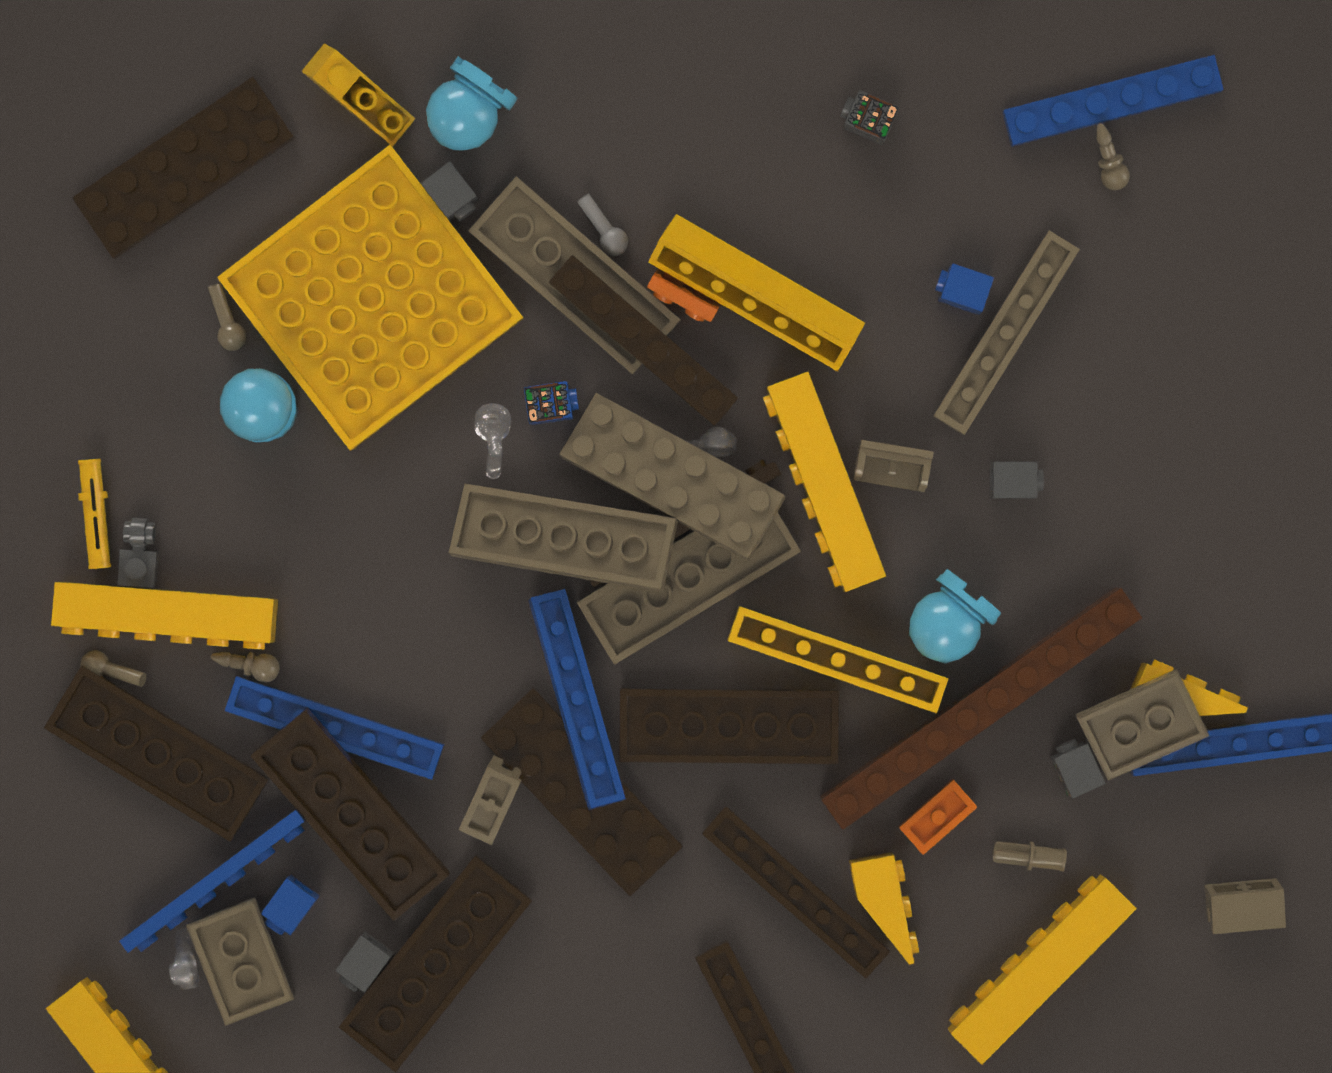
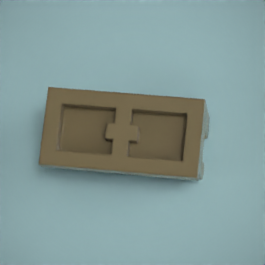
M860 440L853 481L925 492L929 482L934 452Z
M495 755L485 770L459 828L460 831L490 845L493 844L522 781L519 779L521 770L518 767H515L513 771L502 766L503 759Z
M1277 878L1204 885L1207 921L1211 923V932L1213 934L1286 928L1284 888Z

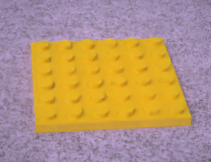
M391 145L379 152L217 277L350 451L524 319Z

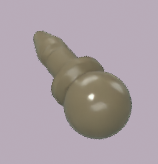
M1100 123L1097 125V142L1100 144L1099 149L1103 158L1098 162L1099 167L1102 168L1101 181L1109 190H1120L1128 184L1130 173L1128 168L1122 163L1124 160L1123 155L1116 154L1114 144L1111 142V134L1104 124Z
M228 652L211 654V659L224 667L230 666L233 669H244L245 677L253 675L256 680L264 683L273 681L280 671L278 660L271 654L256 656L254 652H249L247 658L238 654L231 655Z

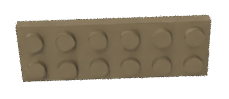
M517 176L468 230L470 234L632 375L641 367L642 363L549 284L552 277L571 255H574L666 336L681 321Z
M595 393L559 454L562 459L664 515L676 518L684 526L748 561L785 500V495L598 393Z
M464 484L449 554L457 558L663 592L678 521L676 518Z
M778 512L749 561L694 531L673 544L663 592L608 583L578 601L577 604L615 665L797 555L801 550Z

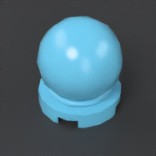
M457 56L450 66V69L456 73L455 79L442 83L431 94L426 107V115L432 136L442 146L452 150L464 151L478 148L493 135L498 124L497 109L504 107L510 110L518 98L505 88L503 90L491 82L493 78L482 70Z
M262 368L246 369L235 374L225 384L220 396V414L225 425L236 436L255 443L270 442L283 437L293 426L298 413L296 397L292 386L281 376Z
M946 569L936 579L942 585L941 591L927 594L916 604L910 618L909 636L921 655L941 663L959 660L973 651L981 637V623L984 624L987 621L994 626L1001 614L983 596L977 601L964 591L967 583Z

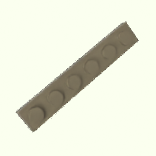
M1050 230L1046 233L933 415L934 418L960 434H966L1078 254L1079 248Z

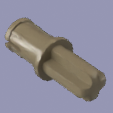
M997 841L992 851L994 862L1026 866V870L1030 871L1032 867L1064 872L1066 865V848L1035 846L1032 841L1028 845Z

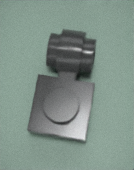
M133 517L131 521H125L123 541L130 543L133 548L132 550L120 549L117 586L156 588L158 551H146L147 545L154 544L156 524L155 522H149L148 518Z

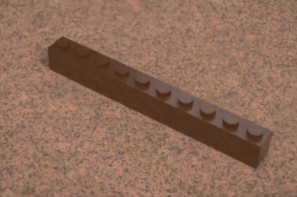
M1122 588L1112 589L822 794L820 799L841 829L844 830L1142 619V616Z

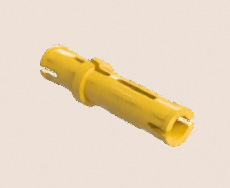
M101 459L78 460L81 493H78V500H82L89 561L88 569L112 567L109 555L104 498H108V493L103 490ZM90 479H93L96 511L92 509ZM94 517H97L99 549L96 548Z

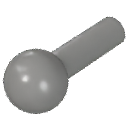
M589 193L581 197L577 203L601 235V249L610 256L623 254L629 244L627 234L620 228L612 227Z

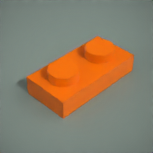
M659 268L653 274L647 288L654 291L653 295L658 300L667 304L674 302L685 308V313L697 321L703 322L707 320L711 322L721 306L718 302Z
M951 779L898 827L924 855L977 808V805L955 780Z

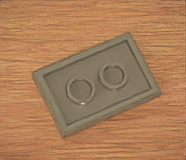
M1178 669L1076 714L1108 781L1209 737L1208 731Z
M256 897L186 923L225 1026L294 1000V994L265 924L264 917L261 914L262 912Z

